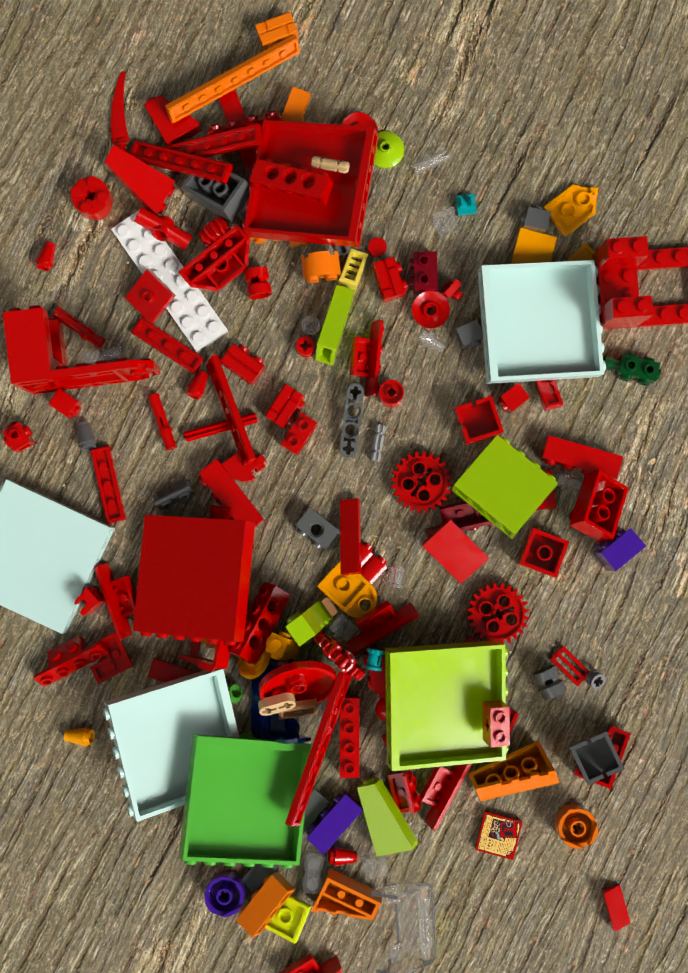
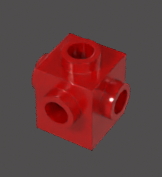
M15 421L7 425V429L2 431L5 436L3 437L5 444L11 447L14 452L20 453L35 444L31 437L33 432L27 424Z

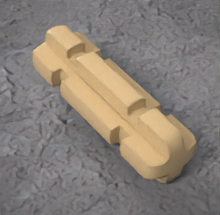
M314 156L311 162V166L314 168L320 167L324 170L339 171V173H347L350 167L349 162H340L330 158L322 159L319 156Z

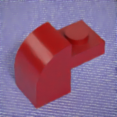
M236 453L222 463V465L232 478L239 482L248 483L256 480L253 472L256 471L258 473L266 467L265 463H267V460L261 454L251 465L244 467L239 454Z

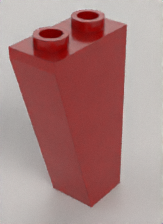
M113 145L103 165L147 210L156 215L158 213L162 214L167 205L164 201L167 196L171 197L175 190L173 186L175 181Z

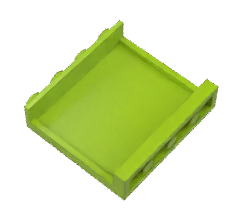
M497 435L458 479L452 491L508 537L513 539L531 515L555 489L558 482H556L554 476L542 471L536 462L527 459L521 450L512 447L506 438Z

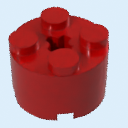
M95 176L85 177L76 182L71 188L72 203L84 218L101 220L110 214L114 199L112 193L102 180Z

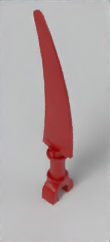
M123 71L119 76L113 96L111 136L112 143L126 152L127 143L125 142L130 140L124 111L126 73Z

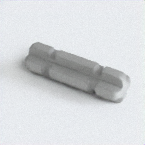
M376 424L375 426L376 434H374L373 452H371L370 459L376 462H380V451L383 448V434H385L386 426L382 424Z

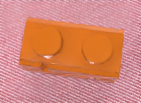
M291 12L255 24L256 33L263 51L293 34L299 39L298 30Z

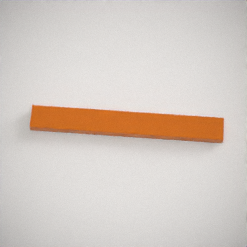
M293 34L165 105L170 121L172 123L177 122L299 54L298 38Z

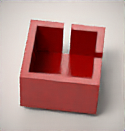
M492 395L476 400L473 404L470 402L453 409L458 426L462 425L460 433L465 446L504 433Z

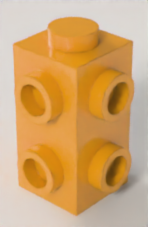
M272 632L266 640L267 647L265 651L271 653V658L279 661H289V659L297 658L301 646L299 647L289 632Z

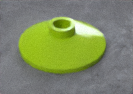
M378 132L379 137L374 165L379 168L394 167L403 158L404 144L401 138L393 132ZM383 145H388V146H389V149H388V150H384V149L382 148V146H383Z

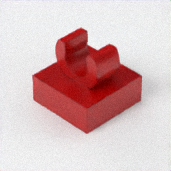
M449 279L439 291L445 298L451 297L453 300L457 299L459 301L463 296L462 292L458 290L461 283L457 279Z

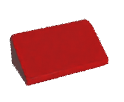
M620 884L601 889L613 931H618L629 925L630 919Z

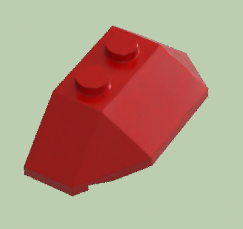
M237 224L178 271V273L191 288L219 292L248 268L250 238Z

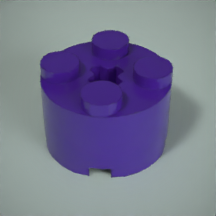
M225 870L216 873L210 879L204 897L205 904L210 912L221 917H229L239 911L246 895V886L242 877L233 870ZM222 891L228 892L229 895L222 894Z

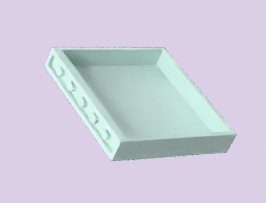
M594 260L482 265L477 270L487 384L592 378L604 375L606 363L602 355L604 343L601 341L603 327L599 319L601 306L598 304L599 286L596 284L598 269L595 266Z
M6 479L0 485V605L61 634L66 633L81 603L80 601L75 605L74 602L84 592L83 589L89 586L95 573L94 567L98 566L115 527L20 483Z
M215 669L213 672L203 670L104 702L103 715L105 720H109L110 727L107 728L110 740L113 739L115 747H112L115 759H118L120 765L117 767L118 775L124 781L122 792L129 802L126 805L129 817H133L137 822L185 805L193 734L239 737L223 669Z

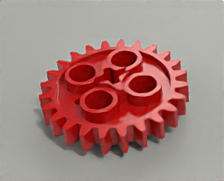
M417 451L414 457L408 454L407 461L401 458L402 465H395L399 470L392 471L396 478L390 479V481L395 482V485L390 487L391 489H396L393 496L399 495L400 497L397 503L403 501V508L409 505L410 512L417 508V513H420L421 508L424 509L425 513H428V507L434 511L435 504L441 507L440 500L447 501L444 494H451L447 487L453 486V484L447 481L452 478V476L446 475L450 468H443L446 462L438 463L440 457L434 460L433 453L426 457L425 451H423L422 456H419ZM416 464H421L424 467L422 474L415 473L414 466ZM431 468V473L424 481L426 486L422 485L412 497L411 493L418 485L417 478L422 479L427 470ZM430 476H438L440 479L439 484L432 485L429 481ZM406 479L413 482V488L410 490H406L403 487V481ZM422 490L426 491L429 495L426 501H422L418 497L419 492Z
M495 582L492 583V588L486 584L485 591L479 588L480 594H473L475 601L469 600V603L473 605L472 608L466 609L471 612V615L466 617L472 619V622L468 625L475 626L472 632H480L478 638L481 639L485 636V641L492 639V641L499 640L504 643L506 639L508 643H511L510 637L518 639L516 633L523 634L524 632L521 630V627L528 626L524 623V620L530 619L528 616H525V613L529 612L530 609L524 608L528 602H521L524 595L517 596L518 589L511 591V585H508L505 589L504 583H500L499 588ZM506 596L508 603L502 607L499 605V598ZM484 603L490 605V611L486 614H483L480 609ZM511 606L514 607L511 611L501 613V618L494 616L486 621H482V618L495 614L496 609L503 611ZM513 614L515 616L513 624H507V615ZM491 621L497 623V629L493 632L488 629V624Z
M321 630L313 636L318 645L322 647L321 651L330 661H336L334 664L346 674L349 673L358 681L364 677L365 672L357 664V659L349 650L345 652L343 650L345 646L333 637L330 638Z

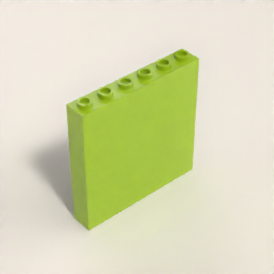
M499 640L385 648L387 765L391 771L506 760L508 746L490 747L483 741L482 708L483 701L502 700L506 703V696L508 695V687L506 685L508 649L504 643Z

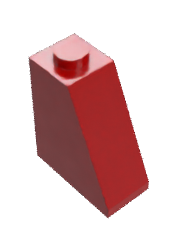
M161 95L151 97L144 104L167 146L183 142L201 132L198 121L190 115L172 123L165 107L170 101Z

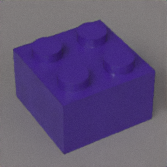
M618 528L614 539L600 542L595 547L597 550L593 554L607 571H617L644 549L646 545L632 528Z

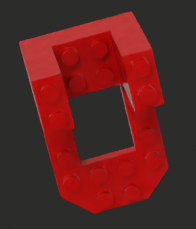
M647 236L607 239L592 255V259L595 261V266L598 269L596 284L599 286L598 304L601 306L599 319L603 330L688 324V304L653 306L652 295L639 296L637 271L688 268V247L648 250Z
M40 305L29 306V309L25 310L11 308L9 312H2L11 384L32 395L57 392L58 389L65 391L149 379V374H153V376L161 374L160 366L150 358L128 360V358L123 357L117 358L116 362L108 363L107 360L96 361L94 365L78 363L76 367L68 368L62 323L54 317L48 318V311Z

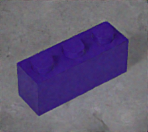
M347 791L343 794L339 793L332 801L334 804L330 808L326 807L319 815L321 819L317 823L313 822L306 830L308 832L306 839L323 855L363 811L362 805Z

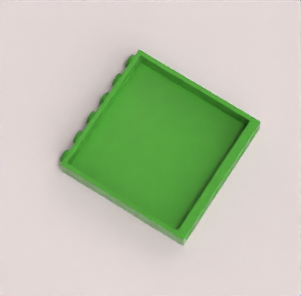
M193 734L178 856L184 861V864L195 865L197 861L212 866L216 865V862H222L225 866H235V863H243V866L246 867L262 864V867L273 868L274 865H281L282 868H292L293 865H299L305 812L299 826H288L285 822L312 744Z

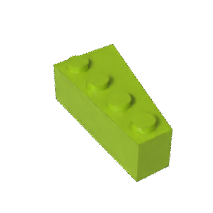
M318 600L304 612L300 613V611H297L286 620L288 624L285 627L300 647L315 636L333 617L321 600Z

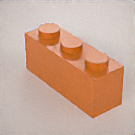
M279 872L267 875L262 882L264 885L261 889H257L251 895L252 900L250 903L244 905L239 911L240 916L236 921L251 937L261 934L295 890Z

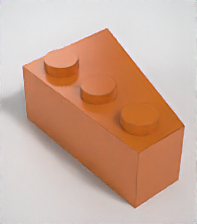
M329 868L315 896L311 912L323 911L330 912L331 915H336L337 913L348 915V917L374 920L382 903V892Z

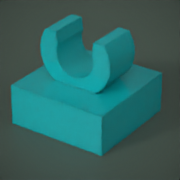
M474 194L455 196L457 216L477 213Z

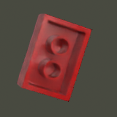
M601 470L585 474L569 525L597 542L614 539L629 488Z

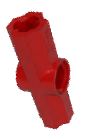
M143 207L140 208L134 220L135 223L150 230L155 239L163 242L167 240L183 250L186 249L192 238L191 234L175 226L174 221L170 217H159Z

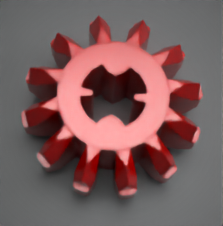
M220 217L213 219L200 231L199 238L203 245L208 248L231 229L230 225Z

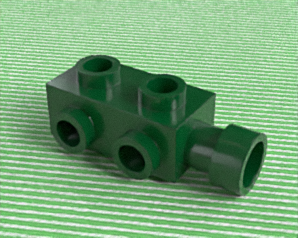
M625 353L619 356V359L605 354L603 358L606 363V370H616L615 375L620 376L619 379L629 382L631 379L638 380L640 385L649 386L650 383L652 384L659 380L661 375L660 363L655 362V359L650 357H643L642 359L636 357V354ZM628 363L633 364L632 369L628 367ZM647 367H648V368H651V372H650V373L647 372V370H646Z

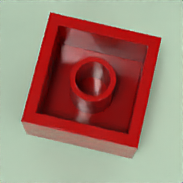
M529 528L517 565L552 578H557L570 541L535 528Z

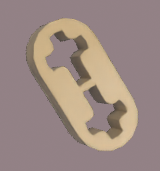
M293 693L278 694L261 699L258 702L259 713L263 716L287 711L296 706Z

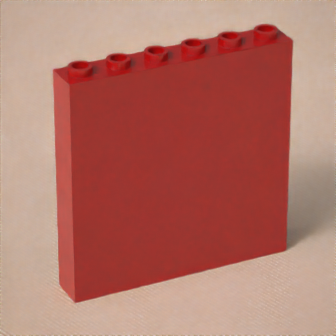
M263 120L261 127L262 144L256 146V160H264L266 158L273 160L276 164H290L293 168L297 169L305 167L314 173H318V171L325 172L334 184L327 205H322L257 189L250 182V196L246 202V218L242 222V229L245 234L250 238L359 248L379 137L375 127ZM319 156L322 159L330 158L340 162H349V171L347 173H339V171L324 170L320 167L314 168L311 166L312 158ZM278 173L274 174L271 179L275 178ZM292 178L289 183H292L295 178ZM310 182L307 187H311L314 182Z
M145 515L133 631L140 632V636L152 637V633H155L157 638H168V635H173L175 640H185V637H190L189 641L201 642L202 639H207L206 643L218 644L220 640L224 641V645L236 646V642H244L255 522Z

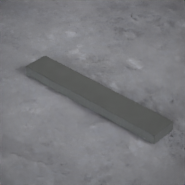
M315 788L311 792L305 809L303 834L329 803V799ZM255 864L254 867L247 871L242 880L250 890L255 892L261 888L265 877L272 874L278 865H274L273 868L262 867V864Z

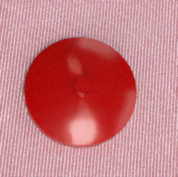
M299 661L289 663L272 670L263 677L259 684L260 699L282 693H293L295 701L317 698L318 703L330 697L337 675L331 666L322 662Z

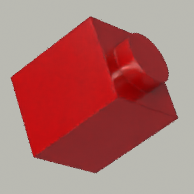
M517 383L498 399L500 401L499 406L504 412L508 411L510 414L531 397Z
M58 389L48 405L72 419L73 416L76 417L80 413L82 403L63 390Z

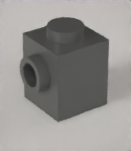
M539 206L528 207L527 211L523 212L520 223L523 224L522 228L545 234L551 212L543 210Z
M475 320L456 328L454 333L461 349L469 346L475 348L482 344V323L479 324Z

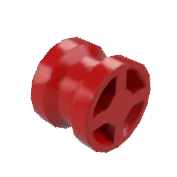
M307 336L299 338L296 343L298 354L305 358L312 356L315 352L313 339Z

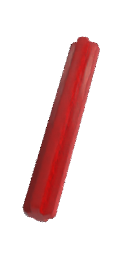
M256 413L241 416L244 426L258 422ZM227 420L185 431L184 438L189 442L229 431L230 428Z

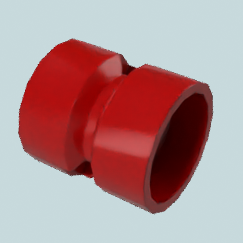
M253 267L244 271L245 282L249 284L246 287L249 299H263L272 295L271 284L267 282L270 279L267 267Z
M387 380L380 386L378 393L379 401L385 407H396L402 401L404 389L398 381Z

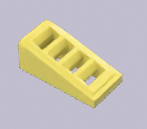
M350 249L339 278V286H348L356 292L369 254ZM352 257L360 259L362 262L353 260ZM351 264V265H354V266H357V267H360V268H359V269H358V268H354V267H351V266H349V265Z

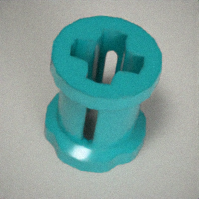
M367 648L369 654L364 668L382 671L380 666L382 655H384L385 651Z

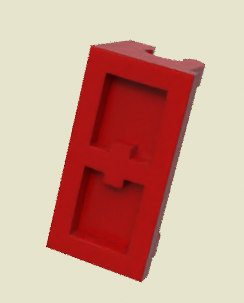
M95 586L84 588V592L74 602L76 605L83 600L82 602L86 605L79 612L82 616L92 615L106 602Z

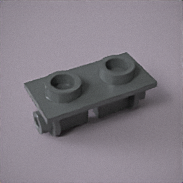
M182 479L171 485L173 488L172 492H170L168 487L156 492V495L153 496L154 503L161 511L169 509L174 504L185 501L195 494L190 487L188 479L185 481Z

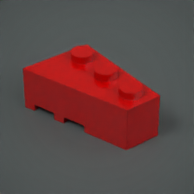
M610 725L606 731L622 761L631 733ZM577 765L576 768L572 771L573 775H576L584 779L580 771V768ZM602 771L604 778L594 783L611 790L617 773L607 776L606 771Z

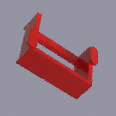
M219 640V643L216 644L214 660L199 657L201 642L192 641L190 655H179V659L196 663L199 669L213 672L215 669H227L230 656L228 650L231 645H224V641Z

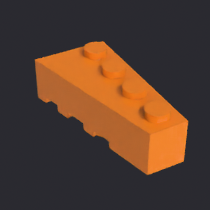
M539 740L506 755V760L494 761L468 774L480 801L559 783L556 771Z

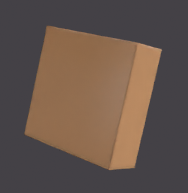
M329 597L321 600L332 617L338 613Z

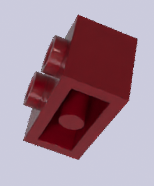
M437 251L414 252L413 258H410V269H413V276H410V288H414V294H421L426 291L437 292Z

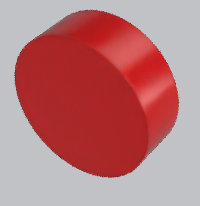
M376 237L370 240L368 252L371 256L379 258L386 253L387 244L382 238Z

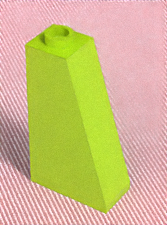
M336 285L317 343L315 361L334 365L354 298L355 290L348 286Z
M373 777L364 779L363 783L357 787L376 857L413 850L418 841L381 779L374 780Z

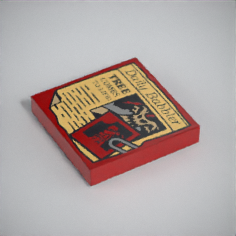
M484 811L475 850L514 860L523 821Z

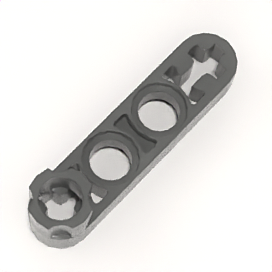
M358 383L349 385L346 393L340 452L347 458L353 457L358 447L364 389ZM354 386H357L358 390L361 391L360 394H357V397H353V394L350 393V389H354ZM348 399L360 400V404L355 402L348 403ZM355 405L358 407L359 412L356 416L348 414L349 406ZM349 424L356 427V433L353 435H348L345 432V428ZM344 437L349 439L356 438L355 442L351 441V447L354 448V451H350V454H346V450H343V447H346L348 440L344 441Z

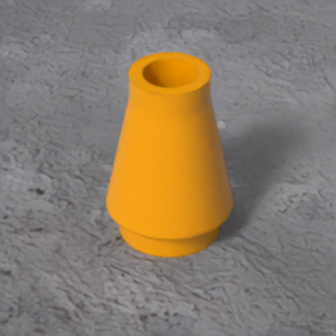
M89 727L65 730L64 741L87 747L94 742V730Z

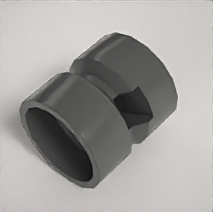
M555 664L544 667L532 674L537 685H541L540 692L544 700L552 699L567 691L563 680L558 678L560 673Z

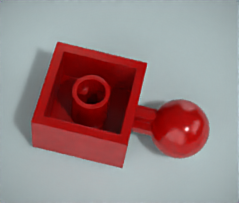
M366 652V657H363L364 666L367 664L369 652ZM384 653L380 666L382 671L369 670L370 676H367L369 690L373 689L374 694H379V700L375 706L376 715L379 719L386 722Z

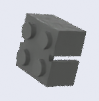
M606 730L589 736L590 741L588 742L586 739H582L569 745L587 785L603 779L602 771H606L607 776L624 770L623 764Z

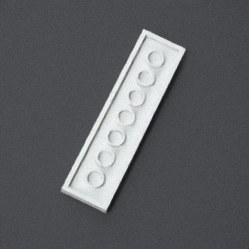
M138 210L111 230L143 274L146 269H150L176 295L166 309L198 353L226 334L228 330L198 288H191L178 273L183 268V265L166 241L163 242L155 239L150 230L134 222L139 212Z

